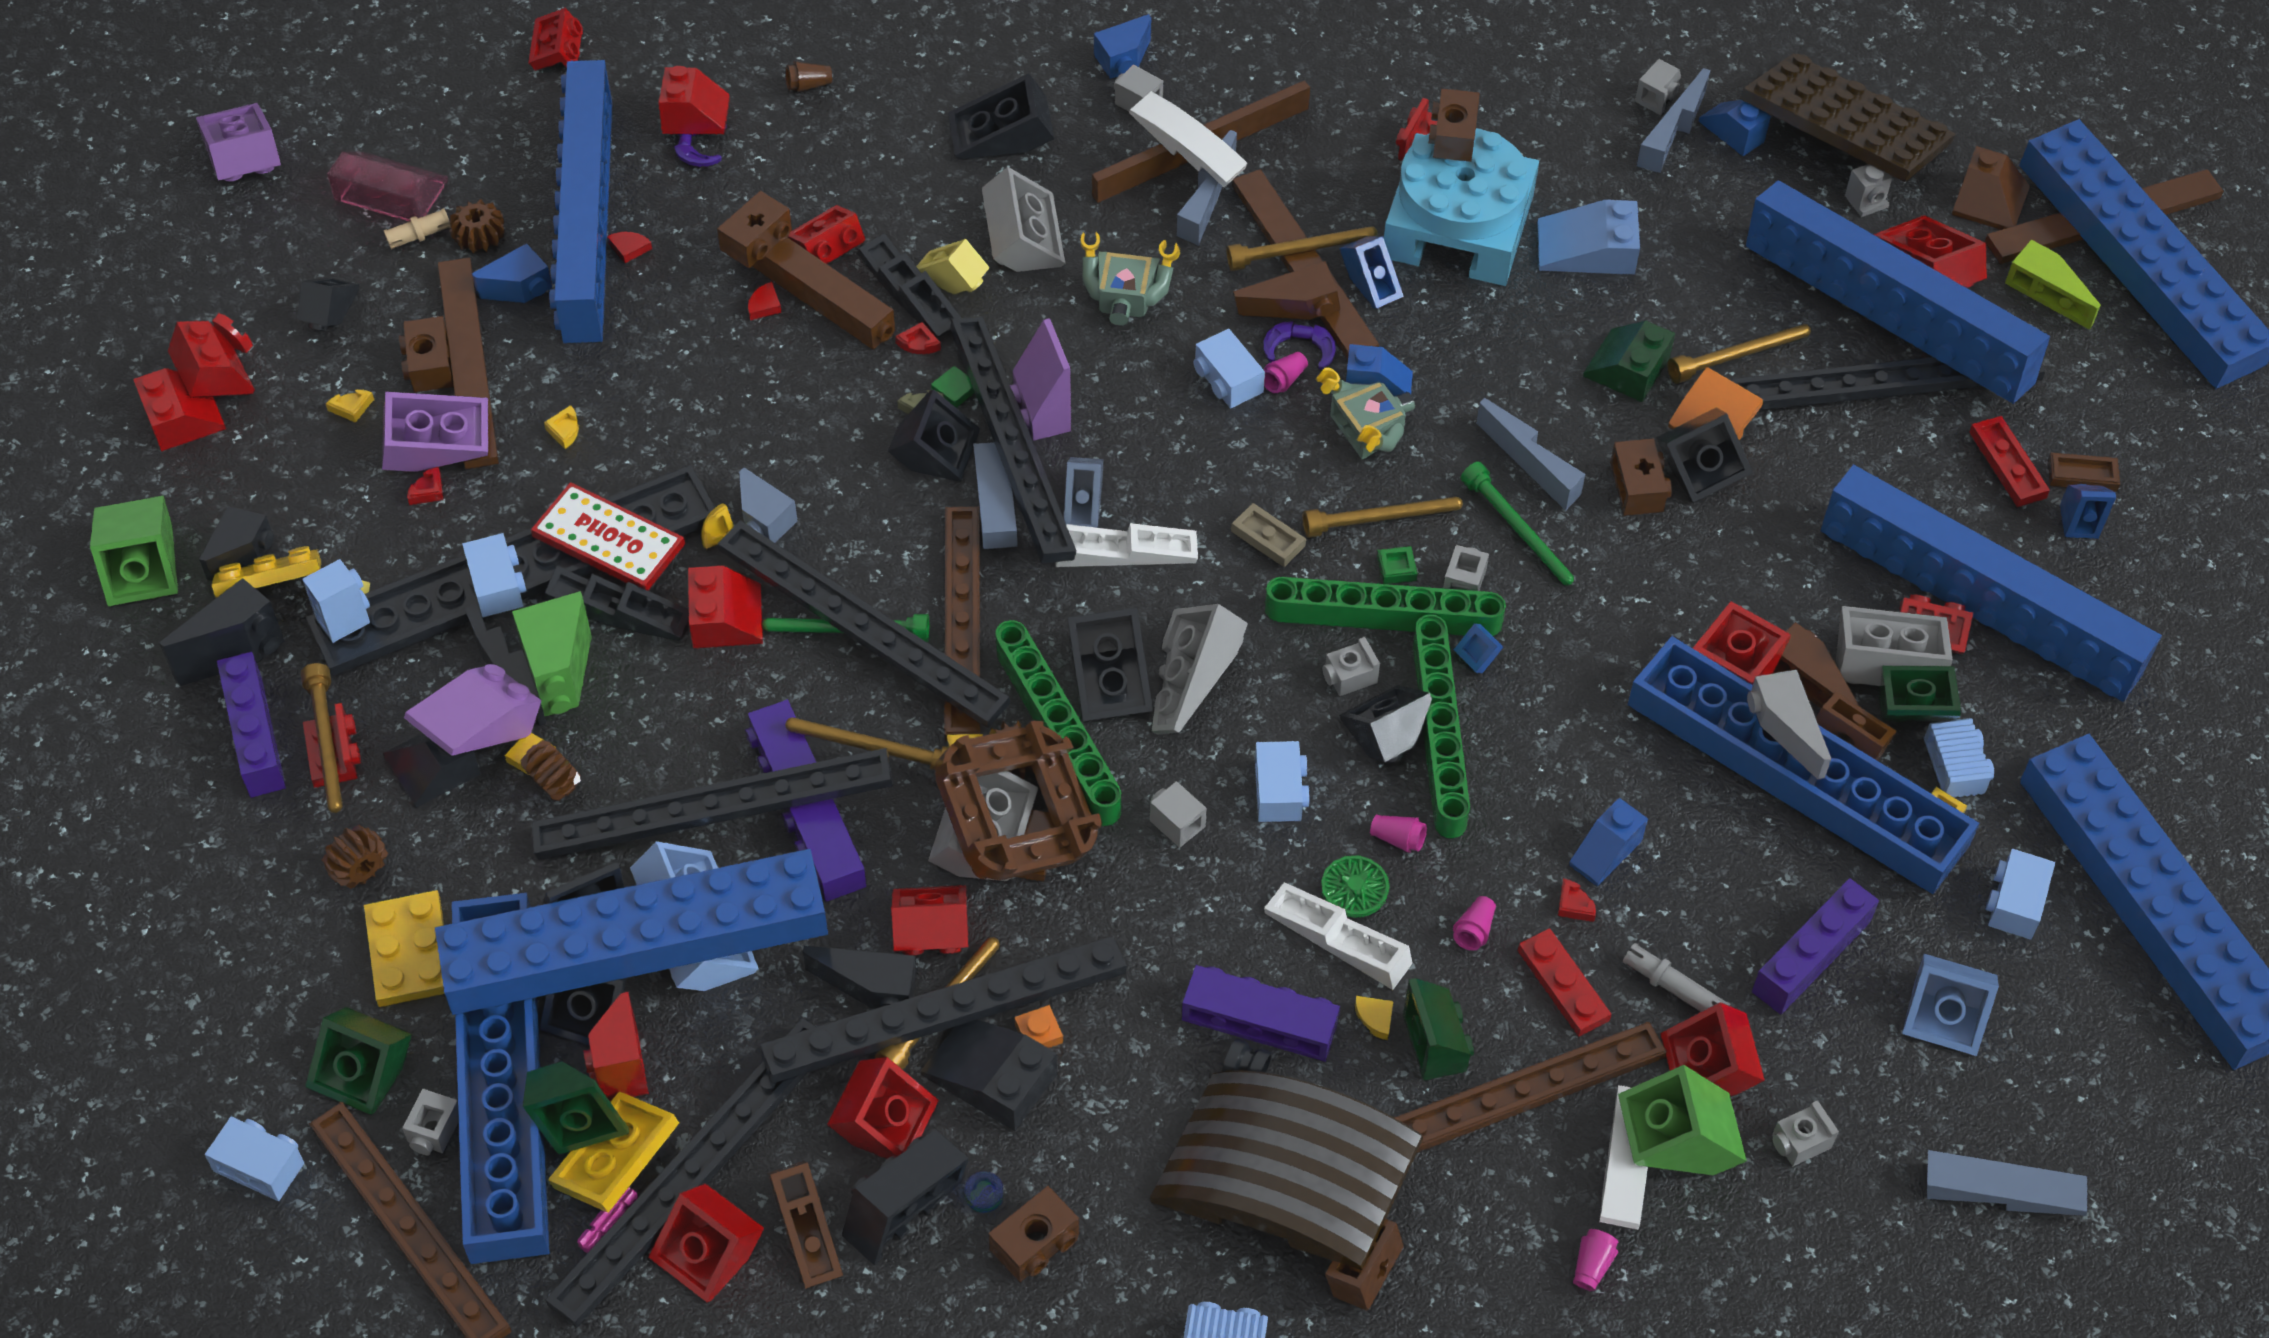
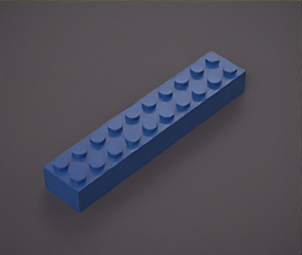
M605 60L567 61V73L561 75V88L565 97H560L561 116H564V120H559L560 140H563V144L557 145L558 162L562 163V167H556V181L560 191H555L556 211H559V215H554L553 217L554 233L558 235V239L552 240L553 258L557 259L556 264H551L552 284H555V289H550L549 300L551 309L557 310L554 311L555 330H561L563 343L603 342L613 103Z
M2080 119L2029 140L2019 164L2021 169L2080 233V236L2215 389L2268 364L2269 329Z
M1779 180L1755 199L1745 247L2012 404L2035 385L2050 336Z
M1854 464L1832 491L1820 530L1832 540L1844 544L1862 557L1876 562L1892 574L1899 575L1915 584L1921 590L1929 592L1945 602L1964 605L1965 611L1973 612V618L1977 619L1981 624L1993 628L2007 636L2011 641L2025 646L2039 654L2043 659L2057 664L2075 677L2087 681L2101 689L2105 694L2113 696L2122 702L2126 700L2144 674L2160 641L2161 634Z
M1673 636L1670 637L1633 681L1628 706L1931 894L1936 892L1973 840L1980 824L1979 822L1821 726L1819 728L1831 756V761L1825 778L1817 779L1760 726L1756 713H1752L1748 706L1747 695L1752 690V684Z
M2090 733L2031 758L2021 777V785L2233 1071L2268 1055L2269 968Z
M811 849L439 926L435 927L444 993L451 1013L454 1015L828 935V929Z
M527 893L453 901L452 924L530 908ZM537 997L455 1014L463 1247L470 1264L550 1254L544 1135L522 1107L527 1072L541 1068Z

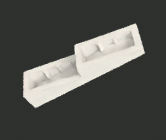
M1130 523L1127 531L1066 524L1077 551L1074 560L1056 562V567L1196 563L1198 560L1196 531L1132 523Z
M1285 882L1264 908L1265 914L1392 990L1413 964L1408 945L1348 919L1345 909Z

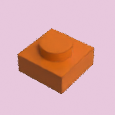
M1050 1005L1014 1017L1015 1026L1019 1033L1029 1036L1047 1048L1063 1043V1034Z

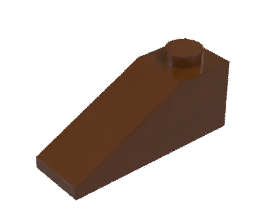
M1326 261L1233 291L1238 314L1243 316L1310 320L1341 310L1338 291Z
M1795 622L1786 631L1791 634V638L1773 673L1797 670L1807 698L1820 708L1836 691L1858 705L1824 642L1818 639L1812 631L1803 628Z
M802 1161L767 1173L805 1288L843 1276L808 1162Z

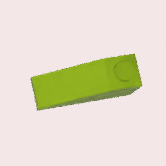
M2031 240L2011 264L2005 284L2090 330L2101 304L2059 254Z

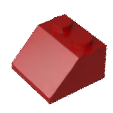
M684 66L665 67L659 97L662 134H725L730 94L697 68H686Z
M209 321L176 322L168 353L190 397L254 393L255 389L232 344Z
M164 368L133 379L161 452L226 429L214 397H190L178 371Z
M725 566L688 568L689 627L693 648L763 644L761 583Z
M1730 601L1693 649L1753 685L1755 677L1773 674L1791 638V634Z
M966 885L893 889L891 910L894 951H902L904 955H919L927 949H939V952L949 954L960 952L961 948L968 947Z
M621 993L588 1034L590 1049L583 1050L587 1073H589L590 1078L595 1080L610 1102L619 1091L632 1097L649 1094L638 1029L629 993Z
M1720 1002L1660 1033L1663 1046L1667 1052L1666 1057L1670 1071L1685 1065L1729 1092L1730 1096H1735L1765 1081L1747 1013Z
M888 1057L861 1060L856 1066L827 1125L857 1148L886 1159L891 1156L898 1157L906 1151L914 1139L922 1136L939 1100Z
M705 1183L679 1194L648 1258L704 1301L709 1302L748 1261L764 1227Z

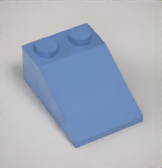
M1602 200L1538 218L1539 271L1635 275L1640 251L1637 201Z

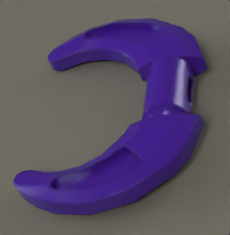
M677 134L680 137L678 145L674 146L676 155L688 165L698 167L711 166L722 160L720 155L706 156L698 153L691 146L692 136L696 134Z
M1293 321L1282 322L1270 329L1264 338V354L1270 362L1275 360L1274 350L1276 346L1290 339L1291 336L1312 339V343L1322 353V359L1318 365V368L1321 370L1329 366L1336 354L1333 337L1325 328L1315 325L1313 328L1297 324L1293 325Z

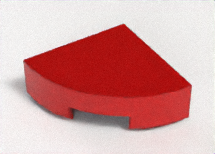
M618 232L607 236L608 244L624 263L652 250L651 241L638 233Z
M772 282L759 287L750 297L748 303L750 320L781 313V305Z
M218 313L212 320L214 327L232 344L233 348L244 353L251 349L253 344L246 332L242 336L232 327L231 324L234 322L232 319Z
M923 322L895 336L896 344L910 353L930 354L941 350L940 341Z
M439 467L426 470L414 485H410L407 494L409 505L443 500Z
M1563 878L1558 916L1594 922L1596 907L1593 900L1580 888L1578 883Z

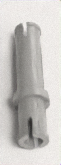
M1636 942L1631 946V951H1628L1623 959L1625 965H1629L1649 978L1651 985L1654 987L1660 985L1700 1012L1720 1002L1731 1005L1671 967L1672 962L1666 958L1663 961L1640 947Z

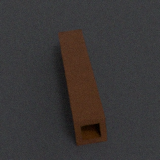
M788 237L778 242L763 259L758 260L752 265V267L871 349H875L880 343L890 339L895 331L894 310Z

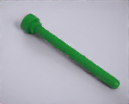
M1479 461L1468 466L1460 477L1469 490L1481 492L1563 585H1571L1574 581L1572 573L1491 484L1488 469Z
M914 614L913 617H907L906 621L893 620L925 642H928L930 631L929 614ZM766 618L762 623L763 629L768 632L843 633L823 619Z

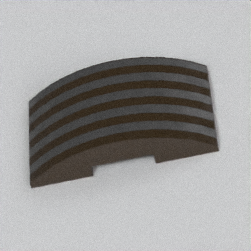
M1256 1071L1215 1072L1149 1199L1151 1203L1220 1224L1222 1219H1226L1288 1239L1289 1245L1292 1248L1362 1270L1421 1145L1423 1136L1408 1125L1368 1104L1313 1083Z

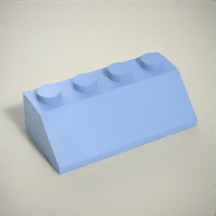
M657 841L630 867L636 885L718 868L711 851ZM752 951L674 967L669 970L676 988L707 991L754 974L759 968Z

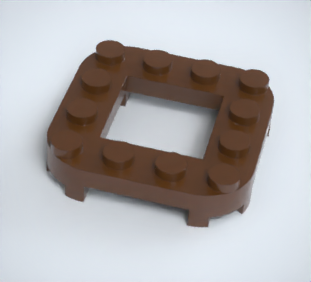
M1031 721L1023 728L971 739L969 735L962 736L935 763L936 782L966 861L972 867L974 875L980 879L1005 880L1072 864L1092 849L1097 839L1098 829L1102 827L1099 813L1091 815L1068 753L1074 748L1070 739L1067 736L1062 739L1055 731L1043 726V721ZM1032 766L1055 828L1007 838L1006 835L998 836L976 777Z

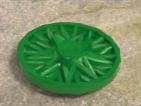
M1359 855L1344 856L1333 861L1325 869L1321 880L1322 896L1325 901L1345 909L1346 916L1366 917L1377 912L1385 904L1389 894L1388 876L1383 868L1372 859Z

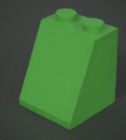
M164 496L94 508L90 549L107 605L113 606L178 594L173 530Z
M581 591L512 611L521 648L524 651L539 698L542 700L544 716L562 714L569 709L578 707L592 638Z
M1687 1066L1677 1067L1618 1094L1633 1161L1636 1165L1714 1176L1747 1162L1729 1092Z

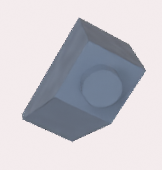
M1069 458L1067 462L1064 511L1066 524L1098 528L1104 459Z
M743 468L739 471L744 523L775 543L797 522L795 501L746 468Z

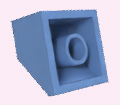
M1923 954L1912 989L1902 1034L1977 1056L1999 987L1997 975Z

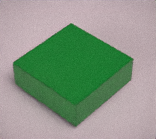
M956 366L950 368L931 384V390L934 389L942 393L944 398L956 408L975 393L969 376Z
M1411 546L1378 550L1377 560L1383 584L1417 581L1418 572Z

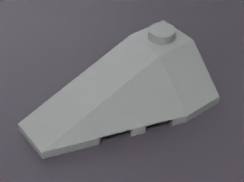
M1220 604L1174 609L1163 639L1162 650L1167 653L1166 664L1160 666L1159 677L1163 679V687L1155 700L1152 724L1153 733L1170 734L1181 731L1237 655L1244 640L1243 636L1248 625L1247 622Z

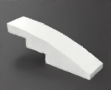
M1152 91L1129 111L1172 155L1179 152L1197 171L1204 168L1223 187L1238 176L1248 164L1203 124Z
M1618 1085L1608 1159L1605 1168L1600 1222L1639 1230L1648 1167L1638 1166L1633 1161L1618 1097L1619 1093L1630 1089V1087Z

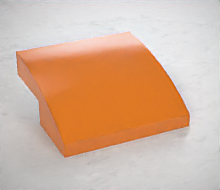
M1707 367L1679 405L1668 427L1674 429L1717 407L1728 414L1740 440L1743 436L1744 428L1762 407L1763 399Z

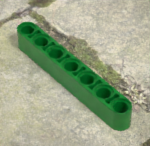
M1276 577L1267 584L1265 613L1270 619L1277 622L1415 632L1418 619L1424 615L1431 614L1437 615L1445 621L1448 634L1464 636L1474 623L1481 624L1492 636L1497 635L1501 631L1506 608L1505 600L1502 596L1493 592L1292 577Z
M1429 614L1422 616L1416 622L1413 653L1418 690L1430 693L1432 698L1422 728L1434 826L1441 836L1453 839L1463 835L1466 830L1470 801L1447 625L1441 617ZM1445 783H1448V784H1451V785H1453V786H1446V785H1444V784H1445ZM1446 814H1454L1458 817H1450Z
M1004 621L999 624L995 633L996 654L999 662L1033 720L1043 721V726L1055 731L1062 739L1067 736L1073 747L1078 748L1072 749L1068 755L1091 815L1099 813L1102 826L1114 824L1121 816V790L1026 627L1018 621ZM1093 774L1094 776L1086 777L1084 775ZM1107 801L1110 804H1101L1100 802Z

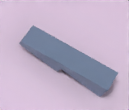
M1703 68L1643 141L1637 161L1638 167L1661 173L1677 130L1688 134L1691 131L1706 93L1711 70Z
M1230 130L1222 140L1236 152L1237 132ZM1204 168L1198 171V189L1177 214V236L1199 246L1223 187Z
M1486 398L1479 403L1476 424L1566 511L1582 494L1585 473L1538 445L1537 437L1539 431Z
M994 442L973 444L983 549L1017 547V527L1012 486Z
M1928 1150L1927 1199L2006 1204V1211L2087 1216V1176Z

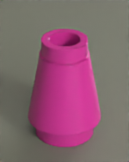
M1294 352L1268 363L1264 367L1265 388L1272 393L1287 391L1304 369L1307 368L1308 361L1301 352Z
M1375 815L1371 824L1370 834L1408 853L1412 850L1419 852L1425 841L1427 825L1419 822V818Z
M1485 896L1477 897L1475 902L1454 924L1453 938L1460 947L1474 951L1487 943L1496 909V904L1493 900Z
M1589 1229L1587 1236H1582L1573 1280L1575 1285L1588 1291L1596 1290L1597 1285L1619 1253L1616 1249L1618 1240L1615 1237L1597 1229Z

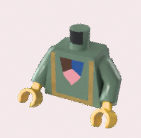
M1083 232L1080 241L1081 247L1085 250L1086 254L1085 257H1082L1083 284L1091 298L1099 301V310L1102 313L1110 314L1109 319L1113 324L1119 326L1126 325L1129 316H1144L1148 307L1154 306L1168 293L1174 267H1171V263L1180 255L1177 243H1175L1174 252L1169 255L1164 253L1167 245L1166 240L1160 243L1159 252L1163 257L1162 264H1160V258L1099 251L1097 257L1095 256V250L1098 249L1100 244L1099 234L1096 232V243L1094 245H1087L1084 242L1085 234Z
M1328 367L1324 368L1317 376L1316 381L1323 383L1320 387L1323 394H1329L1330 392L1333 394L1330 416L1360 458H1367L1378 450L1384 452L1393 451L1404 434L1405 413L1415 409V403L1411 394L1406 391L1393 397L1384 383L1378 382L1370 385L1348 383L1341 380L1335 370Z

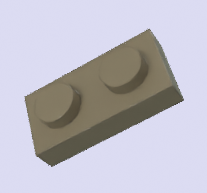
M1254 503L1231 526V532L1283 567L1306 545L1305 537Z

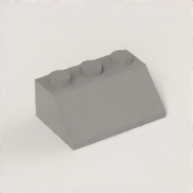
M1009 167L1005 168L982 187L992 248L991 253L997 263L1005 265L1016 272L1057 268L1066 264L1054 197L1051 191Z
M1842 606L1836 665L1846 682L1850 684L1880 686L1882 666L1952 665L1953 659L1947 617Z
M1008 771L976 777L998 836L1006 835L1007 838L1024 835L1038 787ZM945 807L928 861L958 877L978 878L974 875L972 867L968 864L962 853Z

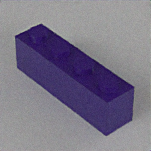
M249 652L217 660L240 773L250 798L286 789L263 681L253 653Z
M1849 878L1759 970L1752 993L1782 1015L1866 928L1873 918L1879 899Z
M1196 965L1182 1003V1021L1326 1062L1338 1025L1340 1006L1333 1004L1325 998H1310L1297 994L1290 988H1275L1261 984L1252 977L1240 978L1226 974L1216 967L1210 966L1205 968Z

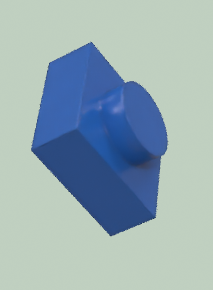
M1474 623L1453 650L1476 673H1483L1503 649V646L1481 624Z

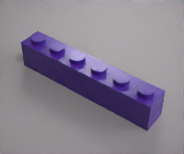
M788 699L748 713L750 728L745 729V734L751 749L758 748L761 755L757 757V761L762 774L816 763L805 736L786 729V721L792 717L796 718ZM833 799L785 809V812L782 813V818L788 833L795 832L798 839V841L794 842L796 851L811 849L819 888L825 902L866 888L863 864Z

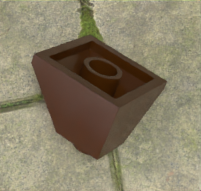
M1976 146L1952 215L2000 230L2016 226L2030 185L2007 155Z

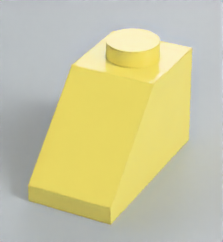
M967 239L929 251L916 266L921 273L926 271L939 288L952 294L963 291L972 292L977 289L983 282L982 276L989 269V266Z

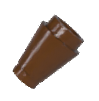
M795 61L793 65H786L785 79L788 90H795L797 93L831 84L832 70L830 65L824 66Z

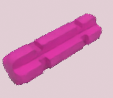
M629 1187L609 1213L603 1210L598 1213L590 1223L592 1228L590 1230L586 1229L578 1238L577 1243L584 1252L588 1253L638 1199L637 1193Z

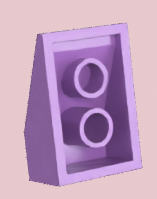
M258 103L196 117L218 180L235 181L242 178L243 174L251 172L258 174L268 173L274 170L275 166L281 165L272 129Z
M1050 318L1042 321L1013 369V385H1010L1033 441L1071 431L1070 366Z
M385 392L382 470L417 472L488 456V398Z
M488 664L483 667L467 670L406 711L404 719L452 756L526 738L532 732L542 700L532 694L528 687L507 675L503 668L494 664Z

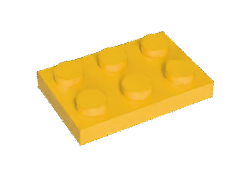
M309 546L289 550V556L275 559V555L271 554L254 559L255 564L241 567L240 563L222 566L219 568L220 572L214 575L212 581L215 598L219 597L242 578L254 588H259L308 576L321 569L318 549L310 551Z
M438 890L364 905L378 1007L445 994L435 927L444 926Z
M620 1091L613 1098L611 1104L629 1127V1134L571 1151L548 1179L554 1189L607 1213L610 1212L679 1124L674 1114Z

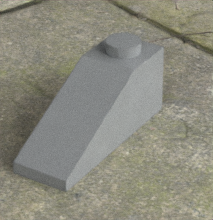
M1797 670L1755 677L1752 690L1748 692L1747 700L1749 709L1752 713H1756L1760 726L1817 779L1825 778L1831 756Z

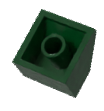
M1646 320L1613 328L1585 369L1583 377L1643 402L1670 359L1675 333Z
M1882 666L1879 695L1882 721L1940 722L1956 720L1961 716L1954 666Z
M1417 978L1409 979L1403 1018L1423 1081L1467 1072L1469 1059L1474 1056V1047L1470 1035H1464L1461 1027L1463 1013L1459 1002H1453L1448 988Z
M348 1007L334 1012L322 1020L305 1087L372 1115L376 1112L403 1069L412 1034Z
M562 1061L527 1072L522 1107L558 1155L629 1134V1127L594 1079Z

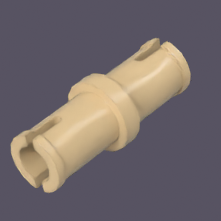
M443 208L440 211L418 219L416 216L411 217L410 222L383 231L392 250L395 247L417 239L419 242L426 240L425 236L451 228L447 213Z

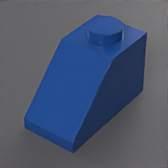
M1148 14L1094 33V56L1110 79L1125 73L1133 64L1139 67L1151 41L1150 15Z
M1735 100L1718 104L1700 116L1699 122L1741 156H1745L1765 142L1771 116L1743 100Z
M1366 236L1339 248L1349 278L1373 308L1377 309L1404 297L1383 236Z
M527 243L472 273L476 294L480 299L526 303L552 288L548 266Z
M1350 344L1346 382L1369 385L1378 382L1384 383L1393 397L1406 391L1411 394L1412 370L1383 347Z
M2068 485L2060 503L2065 537L2099 538L2116 500V493L2104 486Z
M1618 798L1597 819L1570 860L1569 866L1598 887L1642 842L1648 818L1624 800Z

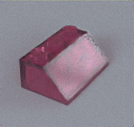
M342 152L327 173L334 200L409 222L411 217L416 216L418 219L426 216L448 182V177L366 152Z

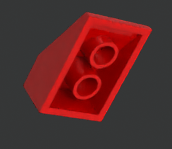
M1925 215L1873 234L1965 288L1971 287L1975 282L1987 278L1986 243Z

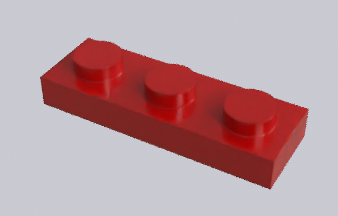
M2002 416L1972 424L1969 431L1970 435L2017 507L2048 497L2050 489Z
M1550 928L1519 943L1517 951L1578 1037L1610 1021L1611 1012Z

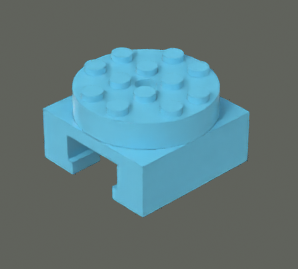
M1478 128L1475 131L1472 162L1433 158L1435 144H1428L1429 134L1416 133L1412 146L1403 159L1400 182L1385 224L1384 241L1391 260L1419 266L1426 242L1475 253L1469 271V278L1506 286L1533 199L1539 160L1523 157L1513 144L1498 133Z

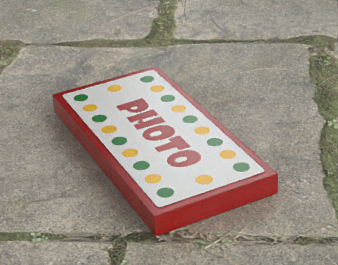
M571 482L531 529L532 537L625 583L630 582L645 590H649L685 545L684 537Z

